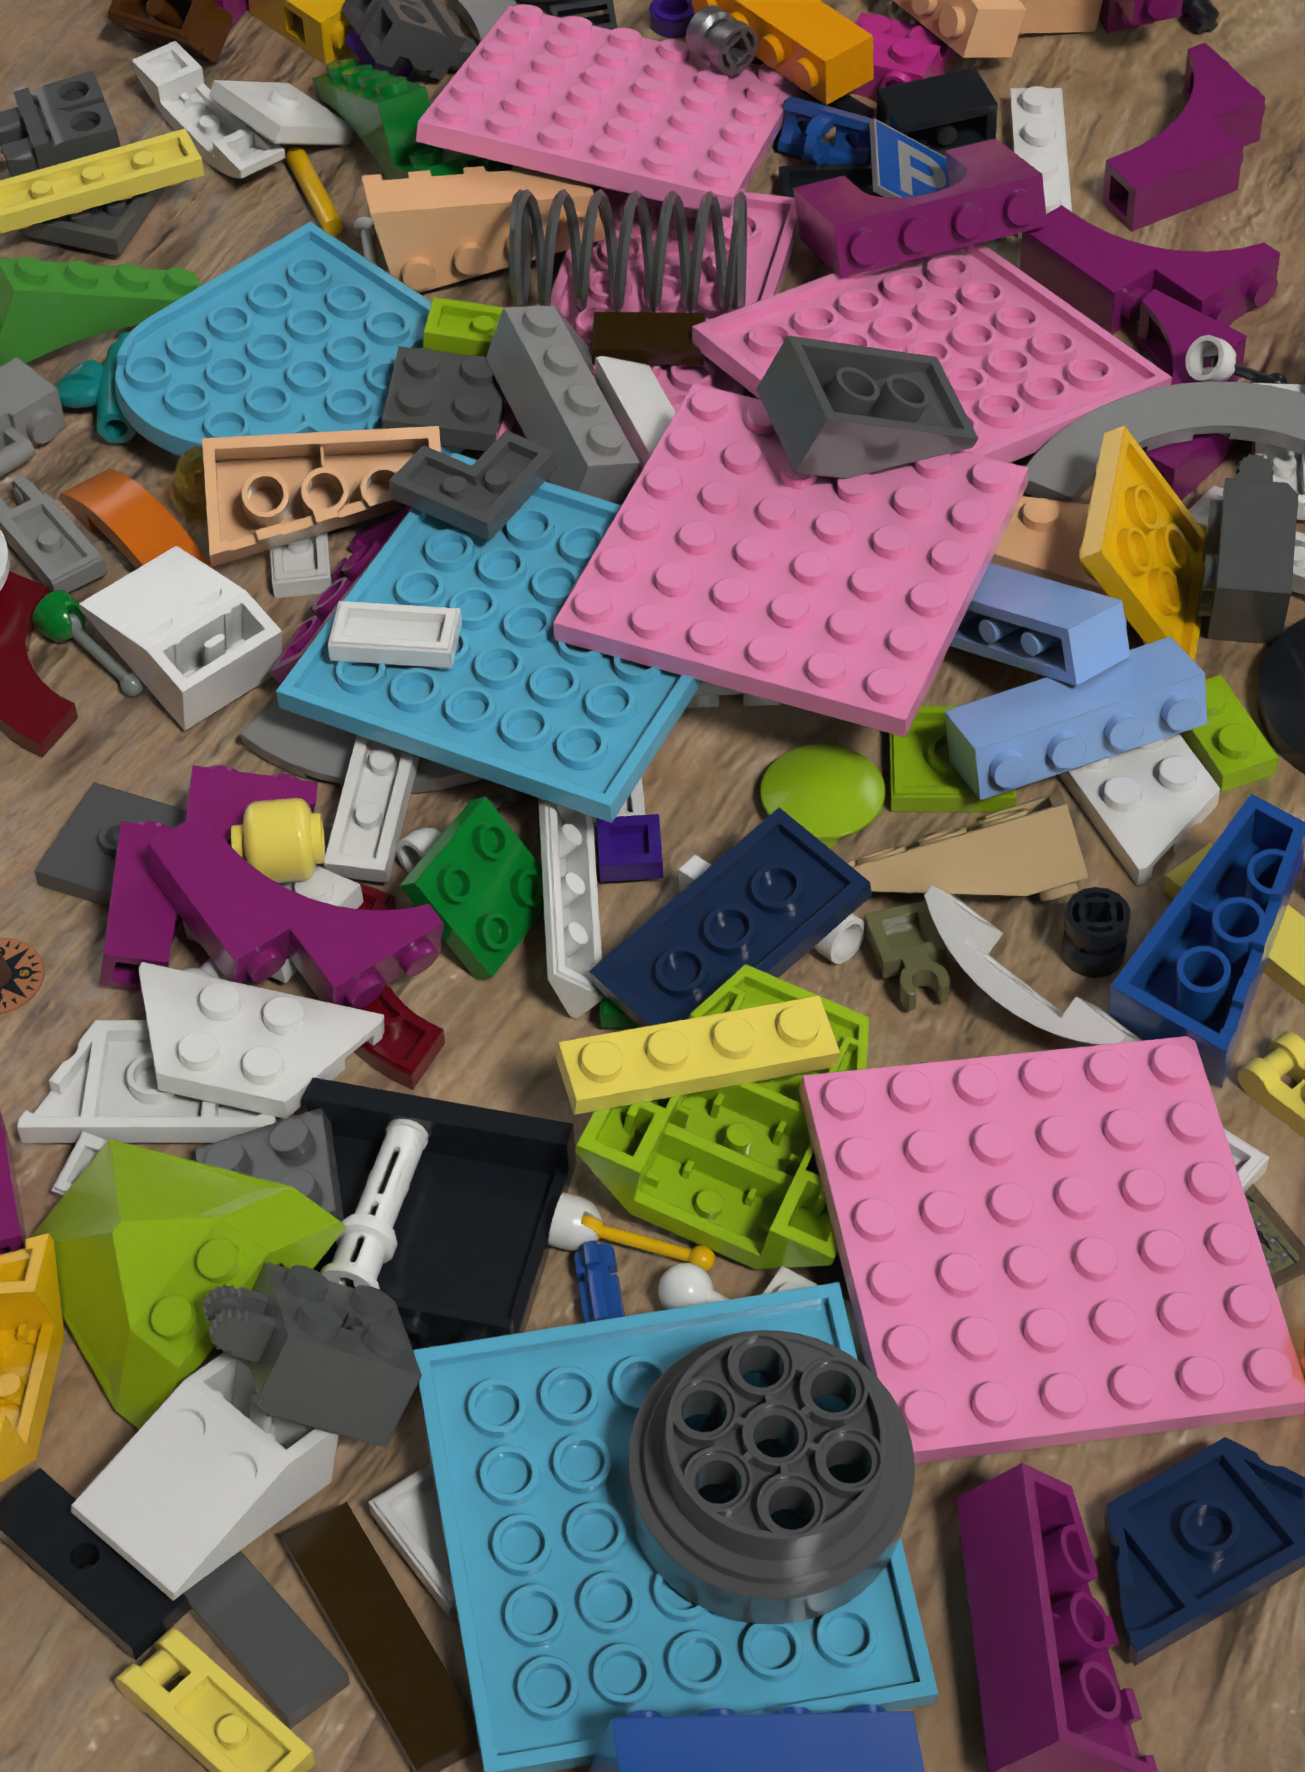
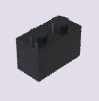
M976 67L877 89L876 119L945 157L946 150L996 138L998 103Z

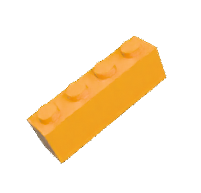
M691 0L694 14L706 6L714 5L730 13L734 20L742 21L751 26L756 31L759 41L755 56L768 67L773 68L795 83L801 90L808 92L825 105L874 79L873 35L821 0Z

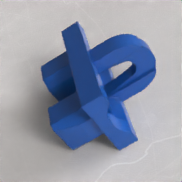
M792 96L784 100V124L778 141V151L800 156L803 162L813 165H823L824 163L829 165L870 164L869 123L873 118ZM837 127L834 144L821 141L822 137L830 129Z

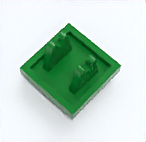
M487 797L470 800L400 884L402 890L413 902L411 907L430 904L444 923L443 940L476 980L492 978L544 912L542 867Z

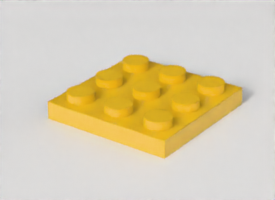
M1124 425L1105 432L1103 435L1099 461H1097L1095 467L1096 476L1091 501L1087 508L1088 517L1083 542L1079 548V559L1087 576L1096 579L1109 597L1122 600L1124 615L1142 638L1144 645L1171 636L1195 662L1202 617L1198 616V605L1205 563L1202 562L1205 532Z

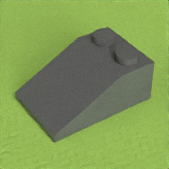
M787 335L756 388L795 473L847 479L973 448L979 439L938 358L934 356Z

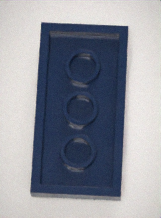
M779 807L589 971L592 984L640 1027L689 1019L690 1014L745 964L777 978L783 975L872 896L870 881Z

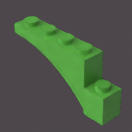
M20 257L18 259L0 258V367L16 357L27 364L65 345L101 333L139 325L151 315L199 288L202 284L194 272L179 267L161 270L141 268L132 264H122L120 266L92 265L80 260L62 263L41 261L33 257Z

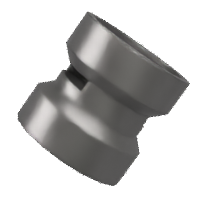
M714 5L706 6L694 15L687 27L685 37L687 47L692 53L702 59L710 60L715 68L729 75L739 74L749 66L755 57L759 42L757 33L751 26L742 21L734 20L730 13Z

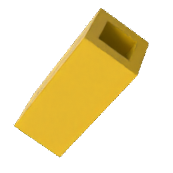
M248 0L250 14L325 65L352 50L345 42L352 29V25L341 10L346 0Z

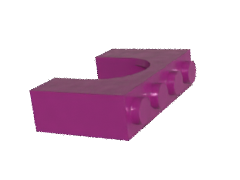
M995 138L946 150L950 187L925 195L903 198L872 196L861 191L845 176L796 187L793 189L800 239L842 278L1046 227L1047 216L1043 176L1041 172Z

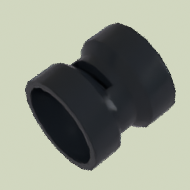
M1092 887L1082 889L1073 894L1067 902L1061 954L1064 963L1073 972L1085 977H1105L1118 971L1124 963L1127 946L1126 935L1128 934L1131 911L1127 901L1120 894L1107 888Z

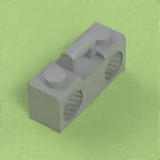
M18 357L0 367L1 477L36 455L34 446L51 441L60 430L66 427L58 388Z

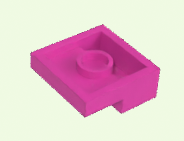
M861 12L855 24L873 35L874 79L849 93L877 99V89L942 75L955 51L924 25L893 20L884 15H871Z

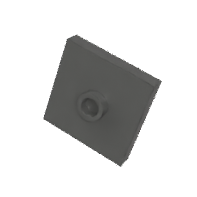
M93 782L34 871L38 885L109 907L121 821L133 823L156 821L165 824L167 827L175 828L184 823L185 809Z

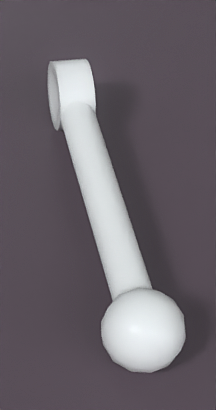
M360 217L353 223L354 233L357 237L361 238L364 257L376 265L371 237L375 233V226L372 218Z

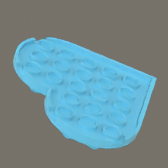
M308 222L151 315L135 327L125 338L117 354L115 387L118 405L127 421L138 433L155 445L171 452L173 456L183 460L195 459L203 461L202 438L382 429V418L398 346L416 349L423 348L424 329L432 302L312 222ZM441 445V453L451 456L452 453L459 454L466 450V448Z

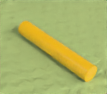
M302 147L289 149L286 153V160L322 229L331 236L340 234L344 224L305 150Z

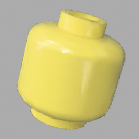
M301 798L251 802L244 812L243 825L231 826L232 848L251 866L277 883L308 880L313 876L316 864L325 863V838L321 812L312 813L308 803Z

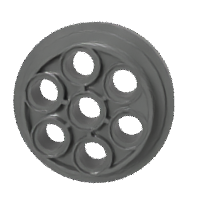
M758 1330L726 1335L709 1341L678 1359L654 1383L642 1402L631 1432L626 1475L627 1506L632 1528L639 1545L656 1571L675 1590L700 1607L723 1617L755 1624H786L813 1619L847 1604L861 1594L874 1582L892 1557L902 1534L913 1493L915 1466L912 1440L900 1408L887 1388L865 1365L836 1346L817 1338L786 1331ZM758 1372L769 1373L776 1379L777 1383L769 1387H755L747 1383L742 1378V1375ZM822 1395H833L842 1399L847 1404L848 1409L836 1413L827 1412L819 1408L813 1399ZM704 1414L718 1421L720 1427L711 1432H698L687 1426L684 1420L692 1415ZM766 1439H776L787 1444L792 1453L785 1457L773 1458L763 1454L756 1447V1444ZM848 1464L857 1468L865 1479L857 1483H843L835 1479L828 1469L834 1465ZM709 1484H720L730 1489L734 1493L735 1498L727 1503L715 1504L702 1498L698 1490ZM790 1509L800 1513L807 1520L808 1524L797 1530H788L778 1526L770 1515L778 1510Z

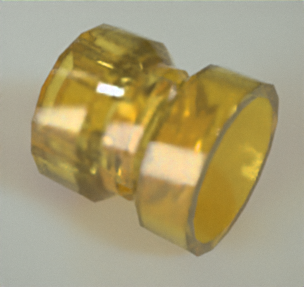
M202 446L193 447L185 451L178 459L170 488L171 502L175 509L184 517L196 521L207 520Z

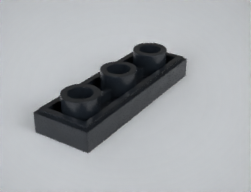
M41 1468L37 1469L0 1502V1538L134 1660H137L155 1641L191 1610L188 1598L182 1594L174 1601L171 1600L71 1513V1506L76 1499ZM95 1564V1565H94L93 1567H91V1568L82 1569V1568H84V1567L87 1566V1565Z

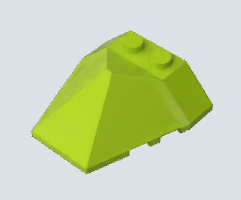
M745 964L690 1014L689 1019L819 995ZM820 996L840 1050L836 1067L594 1111L576 1145L575 1153L630 1214L699 1245L708 1247L751 1268L758 1270L775 1269L782 1266L792 1268L832 1265L838 1248L799 1094V1086L804 1075L867 1069L869 1017Z
M109 1139L31 1237L50 1233L53 1238L62 1318L115 1411L140 1430L179 1385L197 1370L216 1345L212 1344L209 1327H211L210 1322L205 1318L202 1305L205 1303L204 1296L209 1295V1290L213 1291L216 1289V1286L222 1287L224 1284L226 1286L234 1285L235 1289L243 1287L252 1290L265 1262L288 1269L295 1265L314 1269L346 1226L292 1186Z

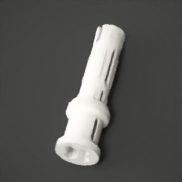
M400 1118L388 1123L386 1136L367 1179L355 1214L341 1221L346 1228L336 1239L338 1247L332 1263L327 1264L320 1271L328 1281L350 1287L353 1280L355 1289L359 1285H367L380 1290L377 1282L379 1272L383 1263L393 1258L397 1247L393 1226L409 1190L410 1182L422 1151L428 1143V1132L415 1121Z

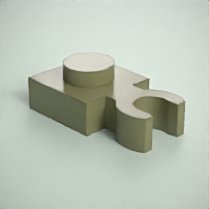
M926 900L864 914L865 934L883 979L900 975L899 998L904 1008L908 1011L916 1009L917 993L915 988L920 986H928L934 989L940 1003L948 1002L950 978L948 972L942 966L945 965L946 947L930 915Z

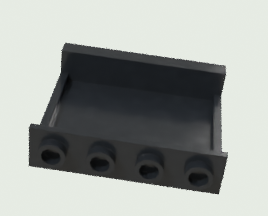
M312 1077L305 1096L306 1109L309 1112L322 1108L331 1123L344 1219L355 1214L367 1179L386 1136L388 1123L394 1119H409L419 1123L428 1132V1143L422 1151L410 1182L409 1190L393 1226L397 1240L396 1250L393 1258L383 1263L377 1278L380 1290L396 1303L412 1349H423L525 1332L551 1248L548 1245V1238L554 1212L561 1194L568 1192L576 1166L573 1123ZM336 1241L314 1267V1270L320 1273L324 1266L332 1263L338 1247ZM352 1280V1283H351L350 1287L355 1289V1286H354L353 1280Z

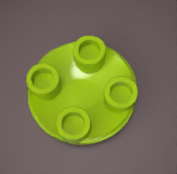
M813 744L793 749L780 756L770 765L761 783V804L768 815H771L780 807L830 849L838 843L839 838L859 832L883 812L885 806V785L877 767L857 751L832 744Z

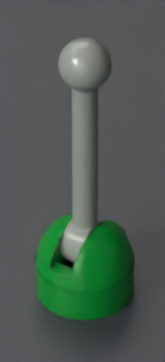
M53 591L38 603L32 615V622L40 632L55 642L75 639L121 682V689L126 695L137 696L141 694L145 684L135 673H128L83 631L85 615L79 609V602L67 591Z

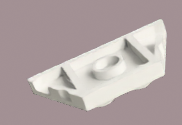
M1180 734L1058 774L1136 886L1145 884L1152 877L1153 866L1168 850L1174 853L1188 838L1189 829L1195 824L1202 823L1215 809L1219 801V786Z
M141 962L139 967L140 987L143 995L159 1091L287 1119L305 1104V1096L312 1077L332 1081L345 1070V1059L366 1041L374 1046L382 1039L385 1032L383 1014Z
M95 1020L78 1042L76 1053L70 1059L63 1061L49 1079L50 1093L34 1113L25 1110L18 1119L17 1129L22 1143H77L83 1131L105 1140L112 1139L124 1143H215L276 1123V1118L267 1114L159 1091L147 1020Z

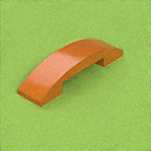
M107 469L60 493L61 502L87 530L92 533L99 529L136 569L175 546L183 549L213 569L195 542L168 510L140 484L119 471Z

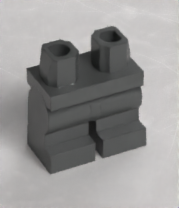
M346 0L341 7L356 33L361 35L360 39L375 62L391 68L400 56L409 59L413 67L426 71L430 77L442 80L449 68L458 71L478 46L472 38L464 35L460 29V19L454 11L447 9L441 0Z
M93 70L43 85L32 94H30L29 88L14 91L17 107L0 112V147L3 150L11 177L121 147L117 129Z

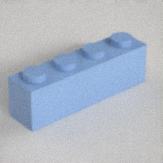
M994 563L989 564L950 644L952 647L1075 686L1130 657L1126 630L1127 623L1122 600Z
M1170 636L1131 649L1130 657L1078 686L1046 677L946 710L944 712L949 760L976 796L983 800L1206 725L1205 673Z

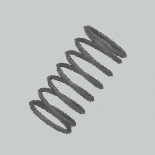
M520 189L513 196L510 216L509 269L511 296L514 307H525L528 302L531 265L530 218L536 256L538 301L540 306H550L555 243L562 204L564 205L569 231L575 307L580 312L587 307L592 244L599 205L606 239L611 306L616 312H619L624 305L629 245L635 208H637L642 239L647 306L652 312H656L660 308L666 247L672 209L677 230L682 295L685 309L692 313L698 303L709 210L713 229L720 307L725 313H728L732 309L736 310L745 306L747 201L742 191L734 197L728 267L720 204L717 196L711 190L702 197L698 208L691 260L684 206L679 194L675 190L671 191L664 198L661 207L655 254L647 203L644 196L638 190L633 191L627 198L621 222L618 249L611 204L607 195L601 189L591 196L587 206L582 242L574 201L565 189L559 191L554 196L550 206L545 239L541 214L534 195L528 189Z

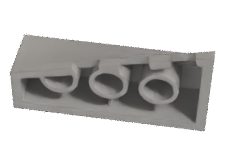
M555 306L503 307L486 356V361L526 438L555 450L557 468L548 477L549 482L622 505L629 493L640 461L596 382L589 346Z

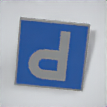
M873 118L869 123L873 192L886 198H903L925 195L950 187L945 156Z

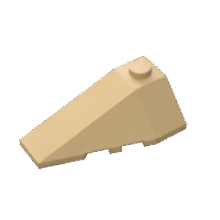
M1061 792L981 816L982 821L978 822L979 829L967 832L965 826L952 829L944 828L917 841L918 847L906 850L905 845H896L846 861V863L870 881L871 892L926 893L931 885H934L949 894L1029 896L1039 893L1041 901H1049L1077 892L1076 881L1089 878L1070 812Z

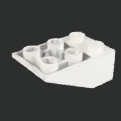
M178 546L171 548L79 603V609L184 731L273 677L269 672L282 653L281 629L250 594Z
M227 1351L190 1375L179 1385L72 1504L71 1513L174 1601L331 1483L339 1434L266 1414L258 1398L248 1360L232 1356L231 1352Z

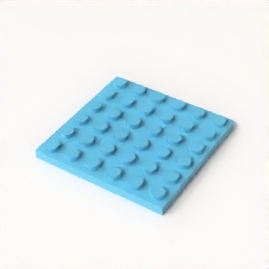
M452 453L450 456L471 466L477 461L456 453ZM544 481L490 541L412 508L343 600L349 602L460 608L462 627L452 668L330 661L328 642L336 614L335 611L278 687L276 694L278 705L281 709L612 823L703 681L554 639L553 622L622 505Z
M839 1282L413 1350L422 1374L418 1388L483 1772H551L591 1765L611 1718H620L625 1714L640 1710L656 1711L663 1717L697 1716L704 1711L718 1708L731 1709L738 1715L772 1714L777 1710L787 1707H804L811 1710L812 1713H844L852 1708L863 1705H877L883 1707L886 1711H897L936 1703L939 1693L901 1537L892 1557L879 1576L861 1594L847 1604L819 1617L796 1623L755 1624L715 1614L688 1600L675 1590L656 1571L646 1557L634 1533L628 1512L626 1475L631 1432L644 1398L660 1376L678 1359L709 1341L726 1335L758 1330L786 1331L817 1338L836 1346L858 1360ZM758 1372L742 1375V1378L747 1383L755 1387H769L777 1383L776 1379L769 1373ZM822 1395L813 1399L819 1408L827 1412L836 1413L848 1409L847 1404L842 1399L833 1395ZM704 1414L692 1415L684 1420L687 1426L698 1432H711L720 1427L718 1421ZM766 1439L756 1444V1447L769 1457L781 1458L792 1453L790 1447L780 1440ZM838 1464L828 1469L835 1479L843 1483H857L865 1479L857 1468L848 1464ZM709 1484L698 1490L702 1498L715 1504L727 1503L735 1498L734 1493L730 1489L720 1484ZM790 1509L778 1510L770 1515L778 1526L788 1530H797L808 1524L807 1520L800 1513Z

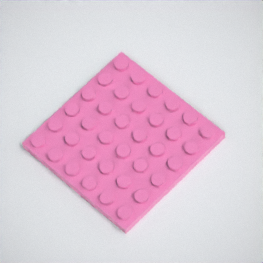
M521 4L514 7L509 6L418 120L416 142L630 194L638 190L644 197L664 201V198L671 191L675 190L679 194L683 206L698 210L702 197L711 190L717 196L721 215L730 218L733 213L735 195L740 191L745 192L784 123V100L790 96L798 98L800 88L773 68L768 67L765 63L761 65L750 63L739 74L729 75L715 68L710 60L702 59L692 53L683 41L667 39L660 42L641 37V34L633 29L615 28L610 30L593 26L591 21L583 17H555L543 14V11L536 6Z
M983 243L842 278L836 273H832L692 326V342L701 350V353L759 399L760 396L756 388L787 335L937 357L979 438L973 448L961 451L1008 463L1039 451L1053 436L1070 423L1100 406L1148 389L1169 386L1172 382V377Z
M693 383L553 622L554 639L906 737L1028 485L1029 468L965 451H957L847 479L795 473L761 400Z
M1188 1036L804 1075L802 1077L799 1094L866 1366L887 1388L900 1408L912 1440L914 1464L1304 1414L1305 1380L1196 1041Z

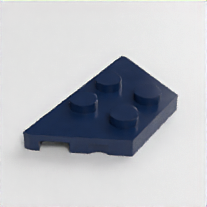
M1224 1437L1106 1504L1104 1523L1128 1658L1134 1666L1305 1567V1477L1284 1466L1269 1465L1261 1460L1256 1452Z

